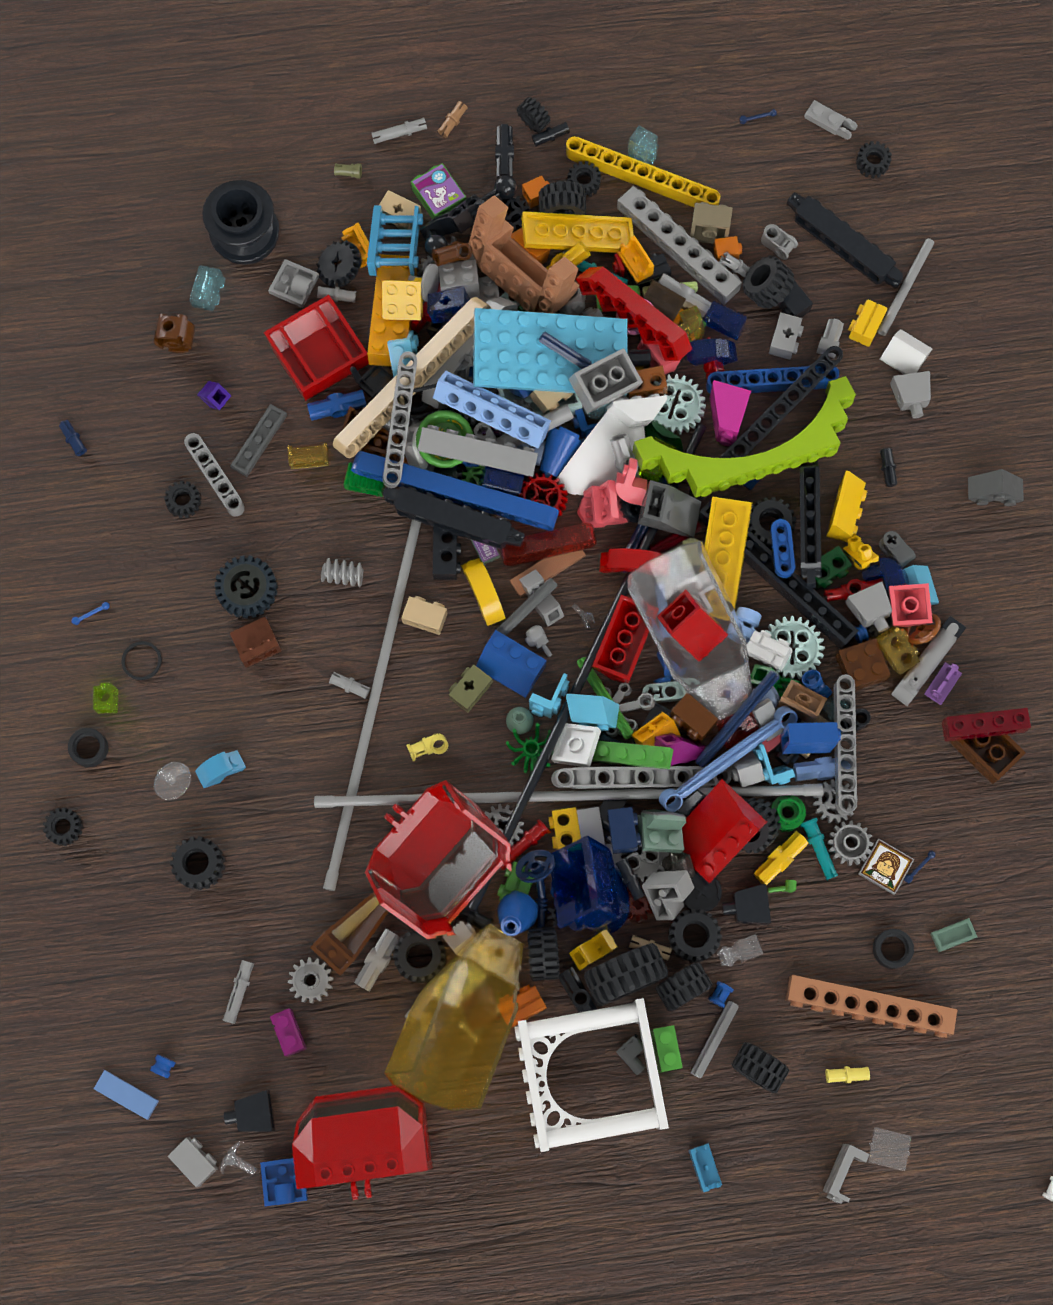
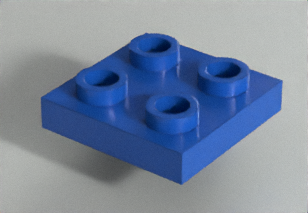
M293 1158L260 1163L264 1206L308 1200L307 1188H296Z

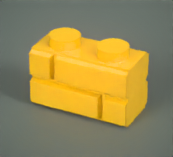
M869 299L866 300L864 305L860 304L856 312L858 318L856 321L852 320L848 328L851 331L849 338L870 347L886 314L887 307L876 304Z

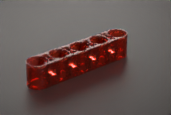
M582 523L525 536L521 547L507 544L505 548L501 549L504 565L513 566L594 547L597 541L593 525L591 523Z

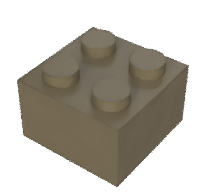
M706 202L695 203L690 237L696 238L698 242L714 244V240L717 238L728 237L733 207L709 205Z

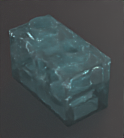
M638 126L629 139L628 156L647 164H653L658 155L656 154L659 146L657 144L658 136Z

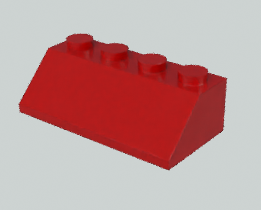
M621 595L592 667L611 680L629 684L658 609Z

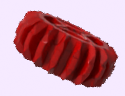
M536 473L535 479L528 476V482L522 481L523 487H518L519 493L516 494L517 497L526 499L528 493L533 489L535 496L531 498V501L550 506L549 501L553 499V496L557 495L558 501L554 508L559 510L558 516L563 515L561 510H566L567 506L565 504L568 503V498H566L568 492L563 490L565 488L564 484L558 485L559 478L553 481V475L546 478L545 473H542V477H539ZM540 486H545V487H549V488H548V489H542ZM539 496L545 497V501L539 500Z

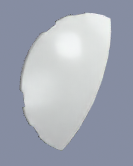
M626 396L619 397L624 398V400H628ZM607 411L557 477L560 479L558 485L564 484L565 488L563 490H567L569 494L584 495L583 492L591 486H600L607 480H615L616 483L617 472L620 473V471L615 466L616 458L610 440L616 435L626 434L633 450L634 441L645 438L644 426L629 428Z

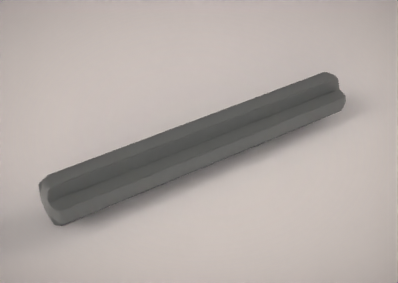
M549 578L496 630L505 636L508 635L558 586L552 578Z

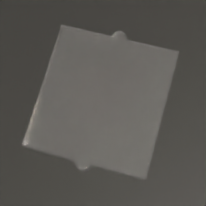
M875 1127L872 1142L869 1143L871 1148L868 1162L905 1171L907 1158L910 1156L909 1147L912 1136Z

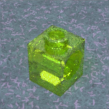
M100 683V686H94L93 710L98 714L118 713V689L111 683ZM104 694H110L109 699L105 702H102V696Z

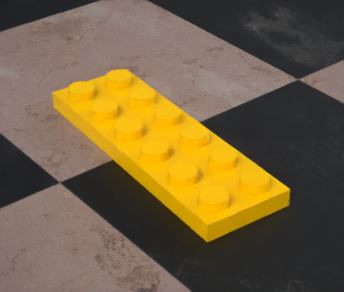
M522 212L521 215L524 248L570 250L581 242L587 247L588 251L618 253L620 245L622 243L627 245L629 239L634 236L632 218L540 212Z
M712 497L700 572L712 566L722 583L704 593L713 608L710 614L716 618L734 620L752 509L751 502Z

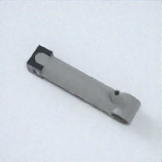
M950 616L891 695L908 706L966 627Z

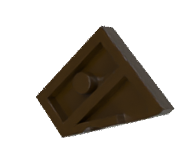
M654 280L644 295L646 300L651 302L656 309L673 322L686 301V298Z

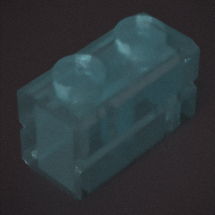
M199 266L189 299L193 307L213 311L215 305L219 304V290L225 284V277H223L220 269Z

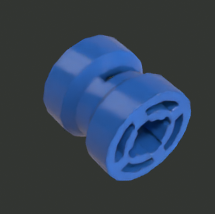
M809 670L803 674L802 683L805 687L820 695L825 692L826 686L819 671Z

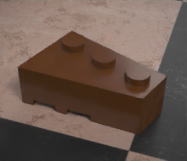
M351 406L349 407L342 430L359 414ZM382 427L360 451L385 458L389 431ZM394 435L392 441L400 444L399 438ZM392 454L389 456V459L396 461L398 455Z

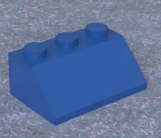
M495 630L484 647L476 666L492 679L526 699L545 669L546 660Z

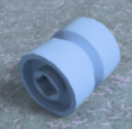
M738 607L734 617L736 622L732 623L729 635L736 640L748 643L755 631L754 628L759 625L762 617L761 614L749 608Z

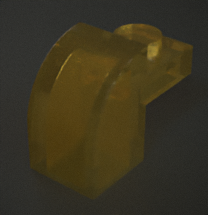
M696 305L679 312L682 324L678 326L687 333L692 345L698 343L705 333L702 316Z

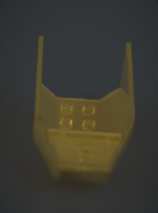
M488 924L424 987L408 1014L384 1074L391 1084L425 1103L451 1111L481 1109L518 1011V1003L516 1001L517 991L520 990L518 976L522 965L523 943L504 934L503 931L492 924Z

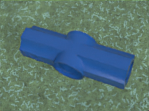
M363 390L347 394L333 393L324 400L307 404L311 421L329 416L334 418L342 417L347 414L350 406L355 410L367 406Z

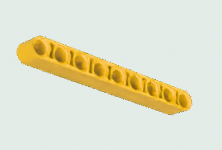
M574 136L567 140L566 155L568 159L579 163L582 161V164H585V161H588V165L593 163L594 168L597 166L600 172L694 207L695 203L706 202L709 205H719L720 193L715 189Z

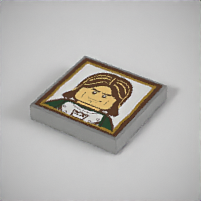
M877 839L871 854L868 855L858 874L895 895L914 859L884 841Z

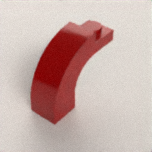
M609 549V552L601 553L599 572L628 571L654 577L668 575L670 556L641 549Z

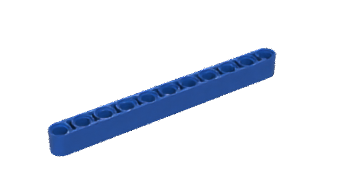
M359 451L355 456L351 471L357 475L383 482L385 458ZM390 459L392 463H398V461ZM403 463L402 476L398 487L407 488V486L417 489L420 493H431L438 499H449L456 504L466 505L479 511L544 530H554L559 510L554 507ZM393 473L386 476L387 480L391 483L397 481V476Z

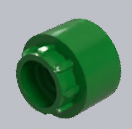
M794 795L780 796L770 806L772 809L775 807L777 810L775 814L780 816L778 823H781L779 831L790 832L797 829L806 816L803 802ZM782 809H789L792 812V817H784Z

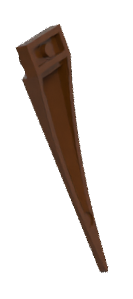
M373 892L326 930L310 948L341 976L355 961L389 911L380 905Z

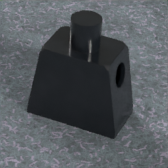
M766 884L734 892L732 894L733 902L722 903L723 915L735 914L736 923L771 924Z
M270 1090L234 1101L235 1110L224 1112L225 1124L237 1123L238 1131H275Z

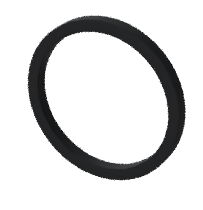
M139 641L127 647L122 655L121 662L123 670L129 677L135 680H147L159 671L162 658L156 646L149 642ZM138 645H148L158 655L156 669L144 677L130 674L125 666L127 653Z

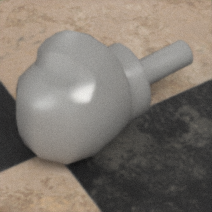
M535 625L528 629L526 632V643L531 647L536 646L537 649L542 647L546 655L550 657L552 653L546 646L549 640L540 625Z

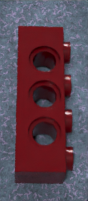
M1028 708L950 716L941 722L945 742L1025 733L1031 728Z

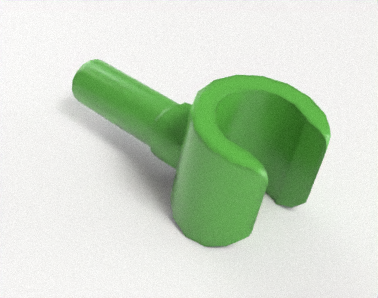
M786 880L785 886L768 888V892L785 891L793 893L796 890L797 883L795 880Z

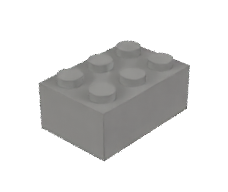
M624 348L581 369L568 379L587 414L637 389L643 383Z

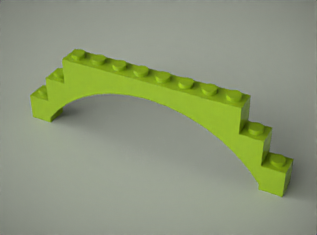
M846 376L829 381L825 391L827 395L826 401L814 420L793 439L763 453L737 458L702 457L669 448L655 441L652 436L634 441L632 453L635 459H637L641 471L645 469L650 470L659 465L668 484L673 482L679 483L686 479L695 498L699 496L705 497L718 490L724 491L737 484L743 485L753 479L759 480L772 473L778 474L784 469L796 468L803 463H812L819 458L835 455L841 443L836 433L845 429L848 420L844 409L852 405L856 394Z

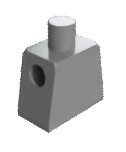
M930 371L893 376L890 385L900 410H911L912 418L922 417V408L927 407L931 399Z
M883 582L848 596L846 605L863 627L874 624L879 633L889 628L885 619L890 617L892 608Z

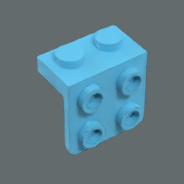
M413 330L409 331L407 338L389 340L387 342L393 377L397 375L398 362L404 352L410 351L415 355L418 353V335H414ZM405 358L402 362L406 366L411 359Z
M563 674L551 701L532 693L529 699V709L532 710V714L538 717L544 715L550 719L553 713L557 715L561 706L560 702L562 699L560 698L561 696L565 697L569 689L570 681L567 680V674Z
M762 743L752 750L761 762L764 781L772 785L776 783L782 785L790 782V778L795 777L793 769L785 765L771 768L765 746Z

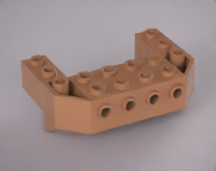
M495 195L478 207L468 243L472 247V254L478 268L491 278L497 286L508 293L512 299L517 301L524 310L538 313H556L570 301L580 286L574 281L578 268L564 256L547 270L511 238L514 227L505 220L508 207Z

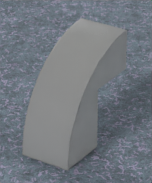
M536 569L519 579L528 598L545 582ZM551 593L535 608L547 626L564 617L560 604Z

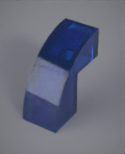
M702 339L690 342L692 350L687 353L688 361L695 366L714 360L719 361L723 365L738 361L735 343L730 340Z

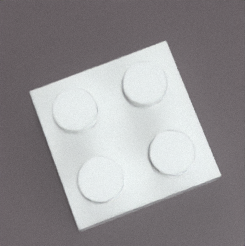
M566 723L556 743L551 760L554 763L590 767L601 730L598 727Z

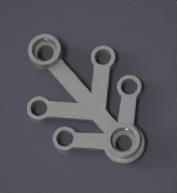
M621 683L619 685L617 693L612 698L615 703L619 704L624 696L630 695L632 691L628 683ZM605 687L606 690L609 692L610 696L612 697L611 690ZM624 687H628L626 692H622ZM642 693L638 700L620 704L619 710L621 713L640 708L651 710L655 705V699L650 693ZM646 701H651L649 705H644ZM624 717L629 725L631 723L635 724L632 730L636 732L638 729L636 721ZM617 726L613 733H609L611 728L606 731L610 737H616L619 733Z

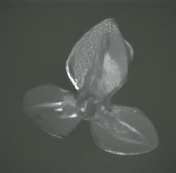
M239 1141L229 1148L221 1162L220 1170L222 1174L225 1173L226 1165H236L250 1175L255 1173L256 1167L236 1156L235 1151L244 1143L243 1141Z

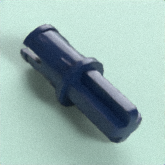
M69 420L61 421L59 427L66 437L65 441L71 445L75 455L81 456L85 454L87 449L79 438L80 434L75 432Z

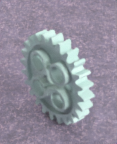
M668 374L666 380L667 391H671L673 395H667V400L662 406L667 411L664 413L658 412L653 420L672 433L677 430L679 435H681L682 429L688 433L689 426L695 429L696 423L701 422L700 417L704 416L703 410L706 404L703 403L705 402V397L701 396L703 390L697 391L698 384L692 386L693 379L686 382L685 376L682 379H678V374L675 375L674 379ZM654 381L653 383L654 386H658L661 384L657 381ZM681 390L672 418L668 419L677 391ZM689 397L691 401L686 402L682 398ZM680 413L683 414L685 418L680 419L676 415Z
M791 616L789 621H787L786 617H783L782 623L776 619L775 626L769 624L768 628L770 631L765 630L776 641H778L777 635L782 634L786 636L787 642L790 644V631L794 632V664H790V655L781 672L783 678L789 675L790 679H793L797 675L798 679H801L802 673L816 670L814 665L819 666L821 662L818 659H822L824 656L820 652L825 647L819 645L824 639L817 638L821 632L814 633L815 625L809 627V620L802 623V617H799L798 621H795L793 616ZM803 635L806 637L807 641L800 642L797 639V636ZM798 654H803V655H805L806 658H807V661H804V662L800 661V660L797 658V655H798Z

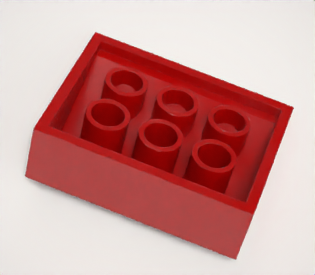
M721 779L686 818V824L682 827L683 852L693 868L710 883L760 831L767 821Z

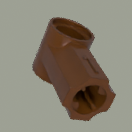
M454 241L450 245L433 249L432 259L437 266L458 260H468L472 256V247L468 243Z

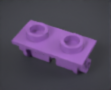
M945 662L924 695L942 705L962 674L958 671L959 667L953 663L950 666Z

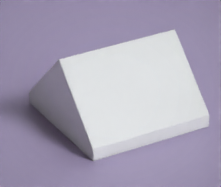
M900 329L893 336L880 360L902 374L917 373L932 351V348Z

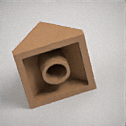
M791 680L777 707L788 706L796 712L799 719L806 723H814L827 698Z

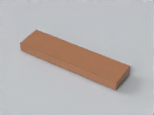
M574 539L512 578L510 583L521 598L526 595V592L519 579L536 569L546 582L549 578L556 576L584 558L586 554Z

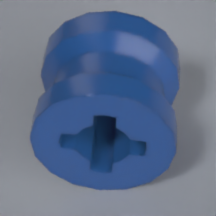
M157 1054L155 1057L156 1062L151 1066L150 1071L169 1079L170 1070L175 1066L176 1062Z

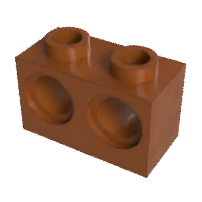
M663 365L637 370L643 381L640 385L642 387L629 392L628 396L630 399L634 396L646 398L652 394H659L660 396L667 394V383ZM653 381H659L661 384L658 386H654L651 383Z

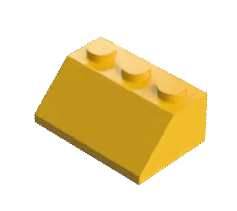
M850 471L845 472L840 482L826 536L845 542L857 534L858 526L855 523L856 519L860 520L863 508H860L861 501H865L867 490H864L866 483Z

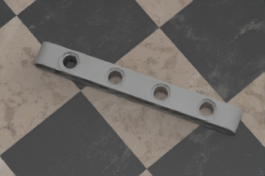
M670 766V769L649 767H574L556 770L552 774L551 780L553 785L558 788L572 789L679 788L703 768L700 766ZM726 769L721 773L723 780L728 784L731 781L732 775L729 769ZM600 772L606 776L605 783H601L598 779ZM640 772L644 773L646 777L644 783H641L638 779ZM679 772L684 774L685 779L683 782L678 780ZM560 773L566 775L567 779L564 784L558 780ZM716 776L701 787H715L720 781H718Z

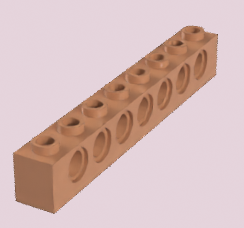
M796 975L789 977L785 1000L791 1002L790 1006L803 1008V1005L811 1006V1010L823 1012V1009L831 1010L832 1015L844 1016V1013L850 1014L852 1019L864 1021L865 1018L873 1019L872 1023L885 1025V1022L893 1023L894 1028L904 1030L906 1026L912 1027L914 1032L926 1034V1031L935 1032L934 1036L947 1038V1035H954L957 1009ZM808 988L813 991L814 997L812 1000L805 998V989ZM826 993H831L834 996L833 1004L826 1003L824 998ZM847 997H851L855 1002V1006L852 1009L848 1008L845 1004ZM868 1001L875 1005L873 1013L866 1010V1003ZM888 1006L895 1008L896 1014L894 1017L888 1016L886 1012ZM909 1010L916 1013V1020L914 1022L910 1021L907 1017ZM930 1014L934 1015L937 1019L935 1026L930 1025L928 1022Z

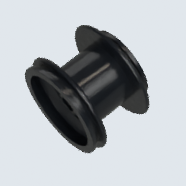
M233 180L219 185L208 195L203 205V222L209 232L212 246L224 259L236 264H253L266 258L273 251L278 241L279 221L274 213L272 199L265 189L251 181Z

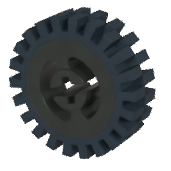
M249 555L248 558L240 556V559L232 558L231 563L227 561L225 567L219 569L220 574L216 575L217 582L214 584L216 588L215 593L220 604L228 613L234 614L238 618L243 616V618L248 619V616L254 618L257 617L256 614L260 613L262 615L265 609H270V604L274 603V597L277 596L276 588L278 587L273 571L266 562H262L259 558L254 559L253 556ZM240 578L241 582L245 586L249 585L253 592H256L255 583L260 582L259 590L252 597L250 590L247 588L243 589L242 585L238 581L236 582V580ZM236 582L237 591L233 592V585Z

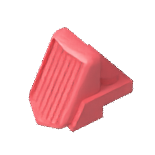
M607 480L602 485L591 486L583 492L584 497L581 499L577 514L586 526V529L627 523V519L623 517V512L620 511L621 506L619 502L621 498L617 494L615 480Z

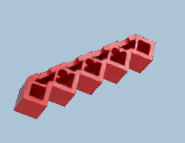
M603 266L589 267L576 278L577 283L580 285L579 288L582 296L596 295L603 312L617 311L619 318L627 319V328H638L644 345H659L664 361H679L692 350L687 333Z

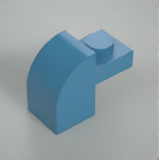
M238 750L229 753L222 752L209 758L195 772L203 788L220 783L228 775L243 771L246 766Z

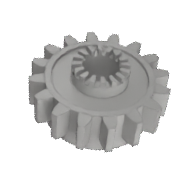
M849 821L848 825H846L845 822H841V828L835 826L833 829L836 833L831 832L829 834L833 839L827 842V844L832 845V848L828 851L835 853L833 859L840 858V864L847 861V865L851 866L854 861L856 865H859L860 859L863 861L867 859L865 854H871L872 851L868 848L873 846V843L869 842L872 835H867L866 831L868 828L862 829L860 827L861 823L853 825V821ZM846 839L854 841V848L846 845Z
M308 957L307 963L301 959L300 966L293 965L296 971L289 972V975L293 977L292 980H288L289 984H293V987L289 990L290 992H297L294 996L296 999L302 996V1002L304 1003L309 999L310 1003L314 1004V999L316 998L321 1002V996L325 995L328 997L329 994L326 991L333 989L329 985L331 981H334L333 977H329L332 970L325 969L327 967L325 962L320 965V959L318 958L313 962L312 958ZM310 975H314L316 978L313 986L306 984V979Z

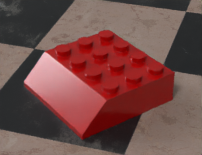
M330 295L325 296L264 332L276 357L305 401L351 375L350 368L352 366L356 367L358 371L369 364L367 351Z

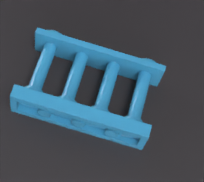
M374 205L367 257L369 276H377V268L381 266H409L410 275L414 276L415 268L419 266V259L416 256L419 227L423 225V214L419 213V206H415L414 215H386L382 213L381 205ZM386 223H413L412 230L384 229L382 226L386 225ZM384 237H411V244H382L381 239H384ZM382 251L410 252L409 258H381L379 253H382Z

